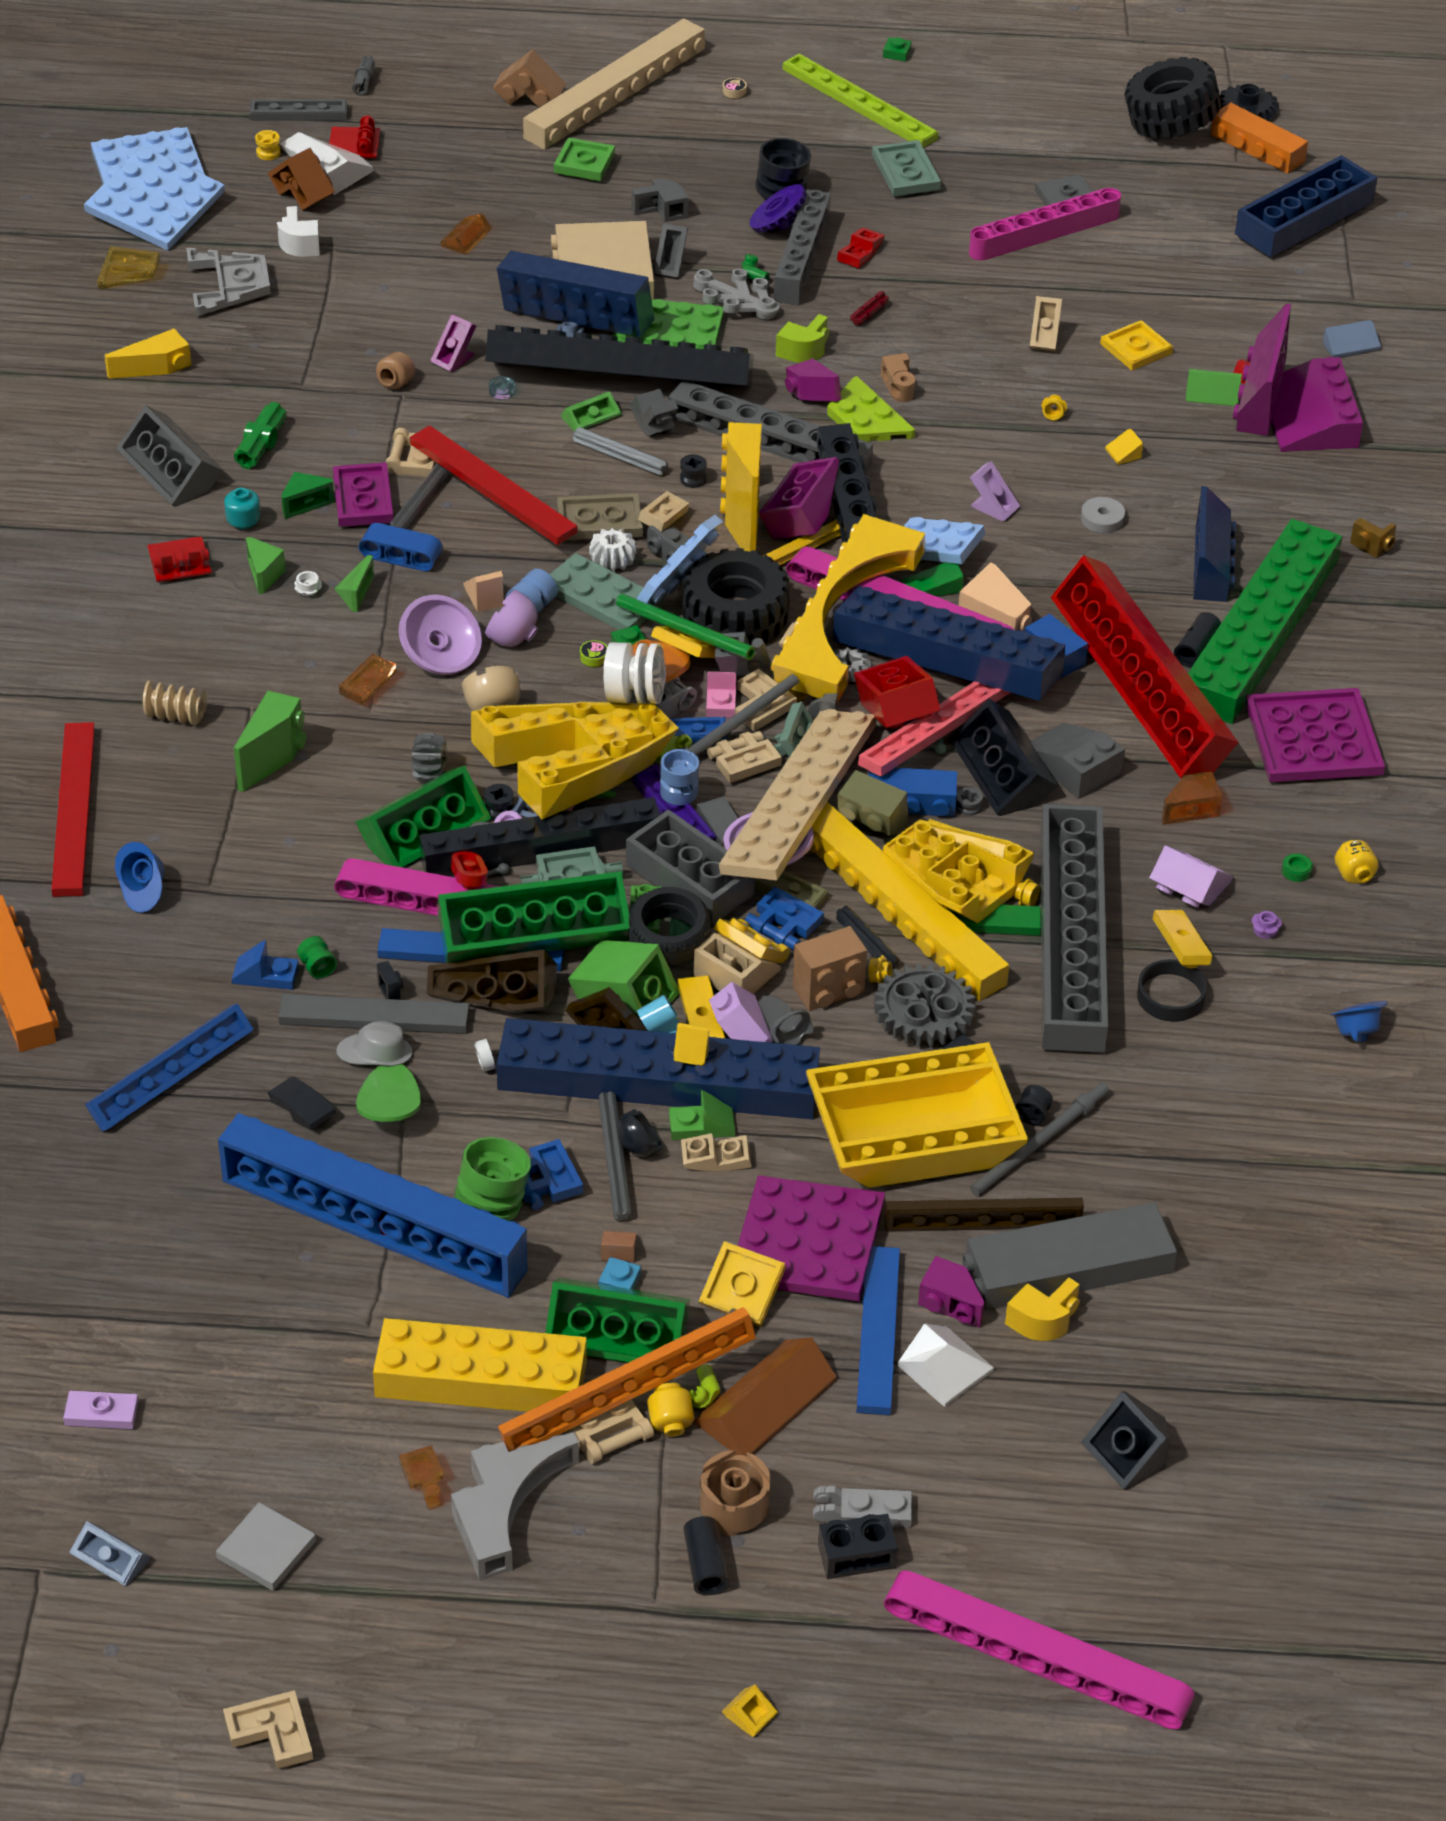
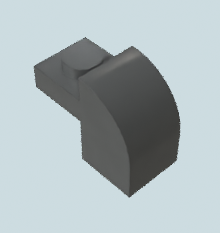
M652 179V186L632 189V212L634 215H641L658 211L664 222L688 218V196L683 187L674 181Z
M661 389L636 395L630 406L634 417L645 435L651 436L675 428L672 416L678 410L675 399L665 401Z

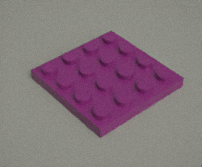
M1359 688L1246 695L1245 705L1269 782L1384 774L1385 765Z
M758 1175L737 1246L786 1264L787 1267L777 1290L860 1301L886 1201L885 1192Z

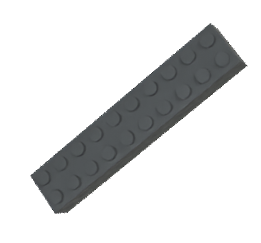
M1043 804L1040 825L1042 1049L1105 1052L1108 1032L1103 807Z

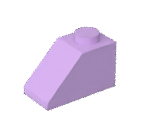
M731 982L709 1000L718 1024L731 1039L760 1042L773 1041L756 996Z

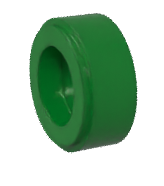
M1290 854L1284 858L1281 871L1288 880L1303 882L1310 878L1313 863L1305 855Z

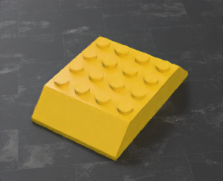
M989 1042L806 1070V1076L840 1172L868 1188L991 1169L1028 1142L1027 1135Z

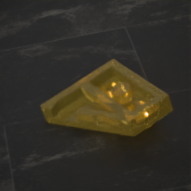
M110 246L97 280L98 289L154 278L160 262L159 252Z

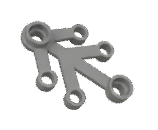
M700 269L694 275L693 287L703 292V302L707 304L724 302L723 310L727 313L756 311L757 317L769 320L775 318L776 313L779 312V304L768 296V281L766 279L755 278L752 290L757 293L758 298L750 295L746 283L747 271L744 269H734L732 271L731 280L735 283L736 288L714 279L712 272L707 269Z

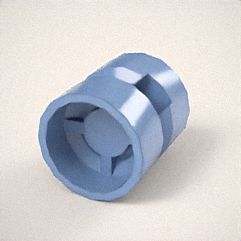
M533 569L508 591L506 597L515 589L534 603L538 614L542 611L543 607L547 606L557 596L558 587L555 580L546 571Z
M684 749L671 750L665 753L661 759V797L672 805L681 806L693 802L698 795V757L693 752Z

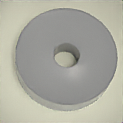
M1091 498L1082 506L1081 522L1091 531L1111 533L1119 530L1124 524L1125 509L1121 503L1112 498Z

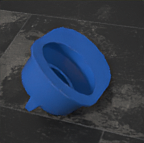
M131 842L125 844L118 851L115 858V871L124 899L133 911L142 913L150 911L161 898L163 889L162 879L164 877L163 862L158 855L153 853L143 843Z
M1388 1002L1362 1003L1344 1008L1330 1014V1016H1334L1341 1035L1352 1037L1355 1042H1365L1369 1034L1375 1033L1380 1029L1381 1009Z

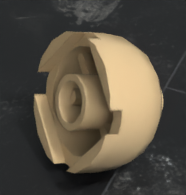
M507 666L485 668L486 673L477 676L475 671L462 682L466 702L472 711L480 710L485 706L517 705L521 695L518 674H515L513 668Z

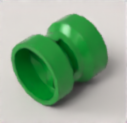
M309 937L298 946L297 955L302 963L306 964V969L312 978L323 979L335 971L338 965L337 959L329 951L328 945L322 937Z

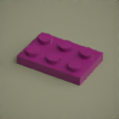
M387 462L333 466L339 527L369 525L373 523L383 524L390 523L393 520Z

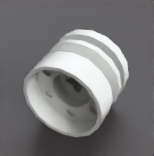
M609 643L604 660V690L607 701L609 703H630L635 692L636 700L639 704L646 703L647 699L650 704H659L662 700L666 681V664L662 645L660 643H652L648 647L646 643H640L636 654H634L631 643Z

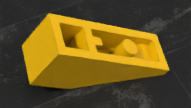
M175 329L104 355L106 372L109 379L166 375L191 366L190 346Z

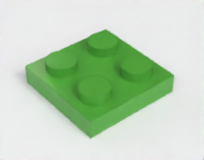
M568 137L554 163V173L586 178L591 181H601L615 155V146Z

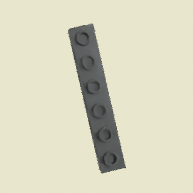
M806 190L805 202L799 209L775 275L774 300L777 303L799 306L830 219L831 193L819 190Z

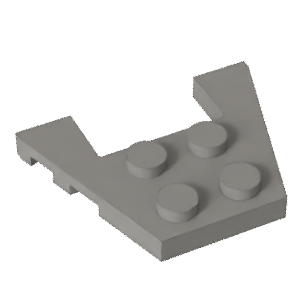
M186 248L189 270L216 268L219 291L193 293L196 316L271 294L265 255L233 252L232 256L218 255V250H208L207 254L197 253L196 248Z

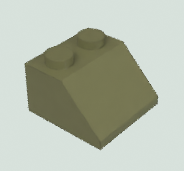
M855 770L837 794L838 812L847 819L856 820L874 831H881L890 836L898 835L908 828L907 792Z

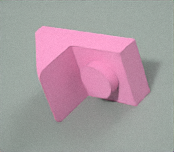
M707 672L706 717L731 718L735 715L736 673Z

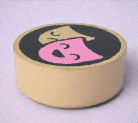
M729 78L723 82V94L726 97L738 99L746 94L747 84L744 80Z

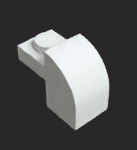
M297 206L287 207V217H282V222H277L280 248L293 256H320L318 220L298 221Z

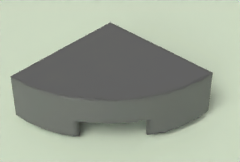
M824 694L823 697L812 701L808 709L812 718H816L820 711L826 709L837 710L838 694Z

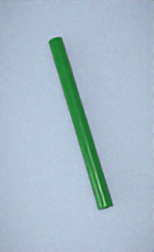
M622 593L616 599V605L620 608L744 659L751 660L755 655V647L626 594Z

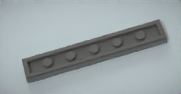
M282 994L278 1018L279 1024L363 1028L374 1021H388L401 1027L403 1031L466 1034L469 1003Z

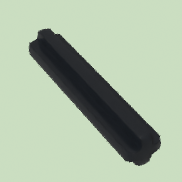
M844 906L842 909L837 910V921L844 928L851 926L867 949V952L873 958H879L881 955L885 956L887 962L892 963V970L899 966V957L849 906Z

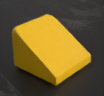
M1132 429L1126 430L1105 447V450L1118 465L1141 459L1143 443Z
M678 1023L674 1061L703 1066L709 1051V1028Z
M754 1684L741 1691L722 1710V1713L751 1737H754L778 1711Z

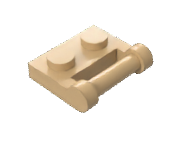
M405 428L395 429L391 454L385 461L387 462L389 473L426 477L436 465V462L410 445V436L415 433H410ZM404 445L411 446L407 461L400 460Z
M632 1399L569 1430L570 1433H575L579 1447L591 1464L602 1460L603 1455L636 1440L642 1439L645 1441L654 1437L651 1423L647 1418L643 1417ZM631 1425L633 1426L632 1428L625 1430L619 1434H616L610 1438H607L601 1442H595L613 1433H616L622 1429H625Z

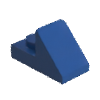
M264 940L238 957L232 976V984L293 990L299 970L298 959L268 956L267 942Z

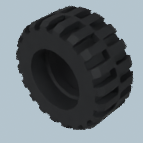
M1180 57L1179 59L1168 58L1166 61H1158L1152 66L1144 67L1141 72H1137L1129 80L1124 93L1131 125L1139 134L1147 138L1151 136L1153 139H1172V137H1183L1187 133L1197 132L1199 128H1204L1209 124V121L1214 120L1221 107V98L1214 69L1205 61H1200L1198 58L1193 57L1191 59L1187 57Z
M728 548L721 549L719 553H714L713 551L706 554L704 559L699 558L686 572V577L683 580L684 619L721 634L745 632L750 645H752V641L756 638H761L765 644L770 642L774 636L780 634L787 624L790 599L789 578L784 569L777 562L774 563V560L766 554L762 556L758 551L751 550V552L744 551V548H736V550L731 551ZM739 597L745 598V600H729L725 598Z

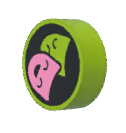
M596 640L585 642L580 647L581 662L590 667L603 665L607 645Z

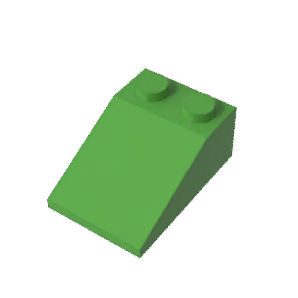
M272 691L266 692L234 746L238 791H246L292 761L298 750L303 749L306 743V733L303 732L305 713L301 711L300 698Z

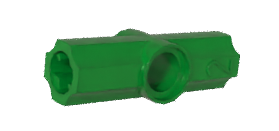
M270 402L269 405H265L256 421H249L247 423L243 440L234 453V461L241 468L250 470L252 466L257 465L266 449L272 450L274 448L278 430L287 418V412L281 407L280 403Z

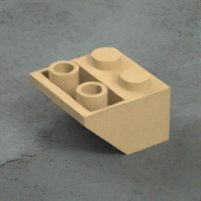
M713 933L694 950V976L708 975L711 986L718 991H721L729 983L734 982L754 994L781 971L780 965L759 958L718 933Z

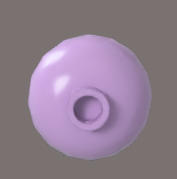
M515 589L502 602L504 605L502 609L494 613L485 631L486 636L490 640L501 646L515 647L524 640L530 642L538 631V627L535 626L538 615L534 603Z

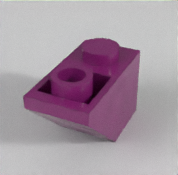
M935 1256L920 1283L918 1305L932 1312H939L955 1318L961 1323L971 1324L980 1328L983 1319L984 1301L967 1268Z

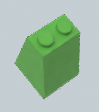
M600 940L568 978L577 999L610 987L639 1019L637 1010L662 995H665L670 1003L679 995V989L659 944Z

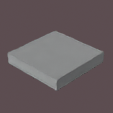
M258 1502L216 1550V1558L274 1591L316 1542V1535Z

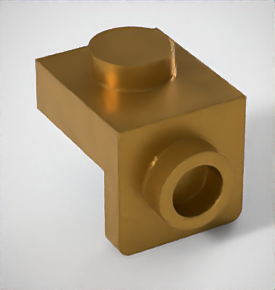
M1360 517L1353 524L1350 543L1377 558L1385 551L1391 550L1396 542V525L1390 523L1382 530Z

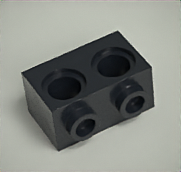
M888 1513L881 1515L868 1514L861 1518L843 1521L832 1520L828 1523L819 1524L818 1547L827 1579L896 1569L898 1547Z

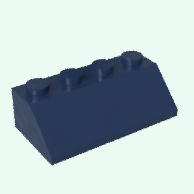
M1201 486L1195 527L1193 599L1227 602L1228 591L1234 590L1235 575L1230 574L1234 573L1235 557L1230 555H1234L1236 540L1231 538L1235 537L1236 521H1231V509L1207 486Z

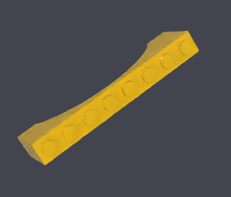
M863 514L859 523L853 525L848 541L842 543L837 560H832L830 563L828 575L825 579L820 580L814 598H809L804 615L797 618L792 635H788L785 638L780 655L776 654L771 664V671H774V681L779 684L788 676L794 674L798 678L799 684L794 686L793 690L816 698H821L824 694L835 693L838 694V703L848 686L849 665L841 663L832 651L825 636L823 627L829 611L847 591L868 579L893 571L905 569L914 571L925 553V533Z

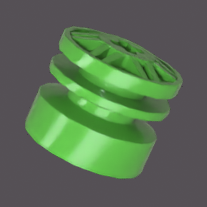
M485 1137L472 1141L463 1151L460 1175L457 1178L454 1198L479 1210H486L492 1215L507 1221L516 1218L522 1207V1199L525 1194L524 1188L527 1185L531 1169V1160L528 1154L516 1143L503 1138Z

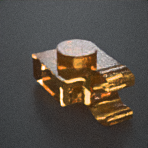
M432 1445L399 1455V1464L410 1490L421 1486L428 1509L441 1506L442 1502L439 1497L441 1490L437 1481L444 1479L443 1469Z

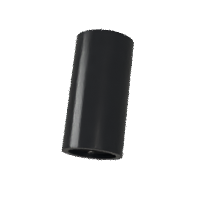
M1209 612L1200 613L1174 649V656L1182 666L1192 668L1220 626L1221 621L1214 614Z
M709 1516L693 1518L685 1523L683 1531L694 1590L696 1593L704 1596L716 1595L725 1591L729 1586L718 1522Z

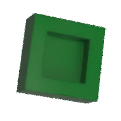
M889 37L883 49V58L906 62L911 51L912 41L899 37Z
M637 625L611 632V642L635 644L640 640H645Z

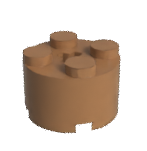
M723 1451L714 1455L705 1463L700 1477L699 1504L702 1515L716 1519L719 1530L726 1536H735L739 1532L748 1531L758 1526L769 1513L770 1473L767 1466L760 1458L751 1453H747L745 1456L735 1454V1451Z

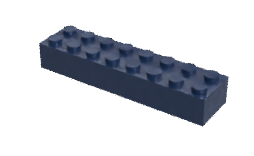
M858 586L834 612L833 641L894 659L908 656L918 666L975 681L1041 701L1063 674L1065 644L1056 642L1051 638L1031 635L1026 631L1006 628L998 623L978 620L973 616L953 613L948 609H939L925 605L920 601L900 598L895 594L879 592L870 587Z

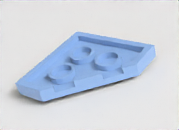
M714 515L703 522L694 531L695 535L684 546L681 545L667 560L668 564L657 575L654 574L637 599L648 604L652 602L657 604L665 596L666 592L671 594L680 583L683 584L688 569L699 558H705L707 552L704 550L707 546H711L719 537L718 529L723 521Z

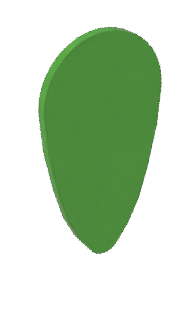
M403 1064L397 1066H378L364 1081L356 1100V1109L360 1115L380 1122H392L409 1118L416 1114L421 1106L420 1091L416 1080L409 1069Z

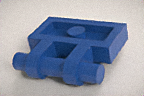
M774 887L757 903V912L761 915L757 917L749 913L745 918V921L755 931L774 939V942L777 944L783 943L794 950L795 944L801 942L794 935L798 934L807 938L824 921V912ZM776 922L783 927L779 929L773 926L772 923Z
M560 1139L529 1148L531 1169L527 1185L524 1188L525 1194L523 1199L530 1204L533 1210H538L544 1205L541 1198L544 1194H549L552 1202H557L583 1193V1183ZM538 1172L541 1179L532 1181L530 1175Z

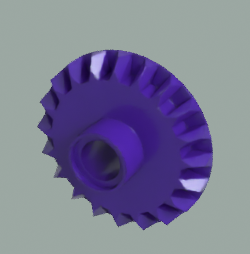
M799 184L791 185L765 200L750 219L752 229L759 233L767 232L769 229L773 230L776 226L780 230L791 226L797 217L795 212L805 202L807 194L804 187Z

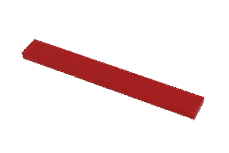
M429 425L410 436V445L556 545L578 533V526L432 426Z
M94 722L65 723L51 887L52 897L83 896L95 739Z

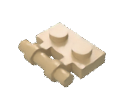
M761 731L754 733L745 732L740 734L737 739L731 741L722 740L717 742L716 746L707 749L708 757L711 760L716 758V766L729 783L770 770L782 764V756L769 739L764 740Z

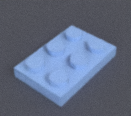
M914 517L910 518L904 525V527L925 533V553L921 560L962 564L986 535L984 525L972 524L970 522L960 523L944 519L931 520Z

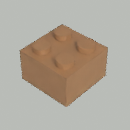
M851 926L795 944L793 988L809 1012L821 1007H827L830 1004L847 998L856 997L865 991L867 949Z

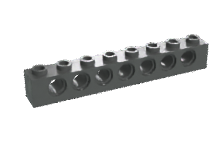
M682 380L668 397V401L675 399L678 410L672 416V419L719 436H722V433H728L729 422L762 424L761 450L798 463L820 459L816 445L819 425L686 380ZM859 439L858 453L864 457L865 469L863 472L865 475L872 466L873 444Z

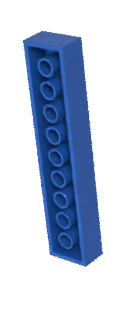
M240 1113L235 1116L218 1138L222 1179L227 1184L507 1298L511 1296L528 1271L527 1228L520 1226L516 1222L504 1220L486 1210H479L462 1203L456 1198H450L437 1193L429 1187L417 1185L399 1175H392L375 1168L369 1163H362L347 1157L342 1152L332 1151L312 1140H305L290 1134L284 1129L275 1128L261 1122L257 1118H250ZM386 1211L387 1214L382 1221L377 1222L381 1214Z

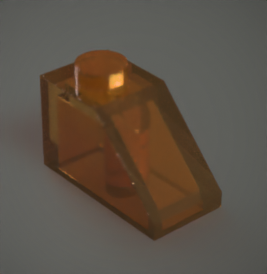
M1212 771L1184 775L1164 800L1161 820L1163 825L1220 816L1223 795Z

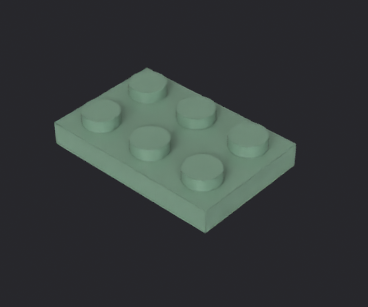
M919 140L872 147V156L893 197L921 192L927 193L941 189V180Z

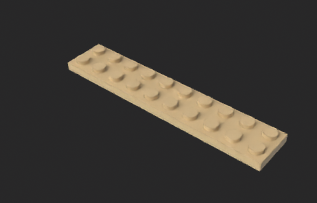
M826 709L819 712L719 863L720 874L778 880L875 728L876 718L873 714H864L860 711L852 713L840 712L835 709Z

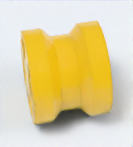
M263 130L256 134L255 142L258 145L256 154L260 159L274 160L281 155V148L278 145L280 136L276 131Z

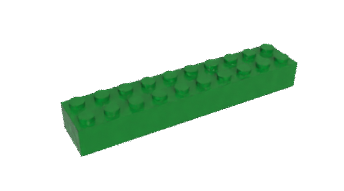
M1291 518L1188 672L1191 679L1224 722L1233 725L1245 706L1246 695L1253 694L1337 564L1342 535Z

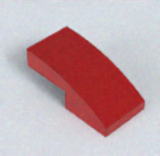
M864 227L851 234L850 244L838 251L837 261L860 268L878 250L884 241L885 235Z

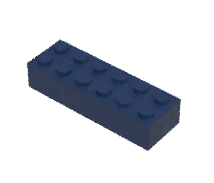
M1341 155L1238 209L1235 235L1269 257H1273L1373 203L1378 177Z
M510 251L497 267L503 306L506 311L561 322H573L581 326L636 337H642L655 320L649 278L646 276L516 251Z

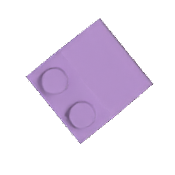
M1165 845L1149 878L1158 882L1156 888L1171 895L1175 890L1184 895L1182 901L1198 908L1200 903L1210 906L1230 884L1234 876L1183 851Z

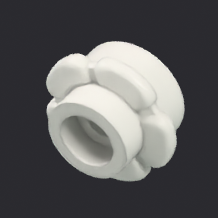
M304 571L296 577L295 590L303 596H313L322 588V582L315 572Z

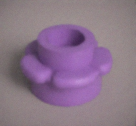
M1270 911L1255 914L1252 918L1254 933L1263 939L1275 937L1282 926L1281 919Z

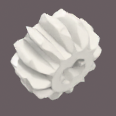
M613 527L609 531L601 529L600 534H593L591 546H589V554L593 562L607 569H612L613 572L615 569L625 570L626 566L633 565L636 545L632 534L625 533L624 529L618 531L614 530Z

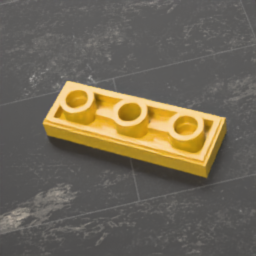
M1154 910L1153 921L1182 966L1197 968L1199 965H1211V952L1183 910Z
M709 976L678 979V989L687 1024L709 1028V1037L725 1038L723 1029L718 1024L709 1001L714 996Z

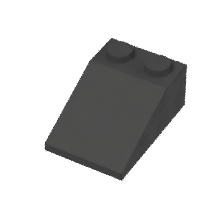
M1062 723L1030 741L1051 776L1078 799L1122 775L1125 749L1106 733Z

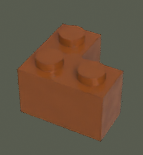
M311 147L288 158L267 173L278 194L282 195L291 190L302 211L326 199L335 192L332 181L326 176L318 156L312 151Z

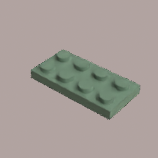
M578 553L573 554L549 574L555 580L558 587L556 598L617 630L635 625L639 627L648 620L616 605V599L622 593L637 599L643 590L642 586ZM663 598L657 604L652 602L650 605L662 608Z

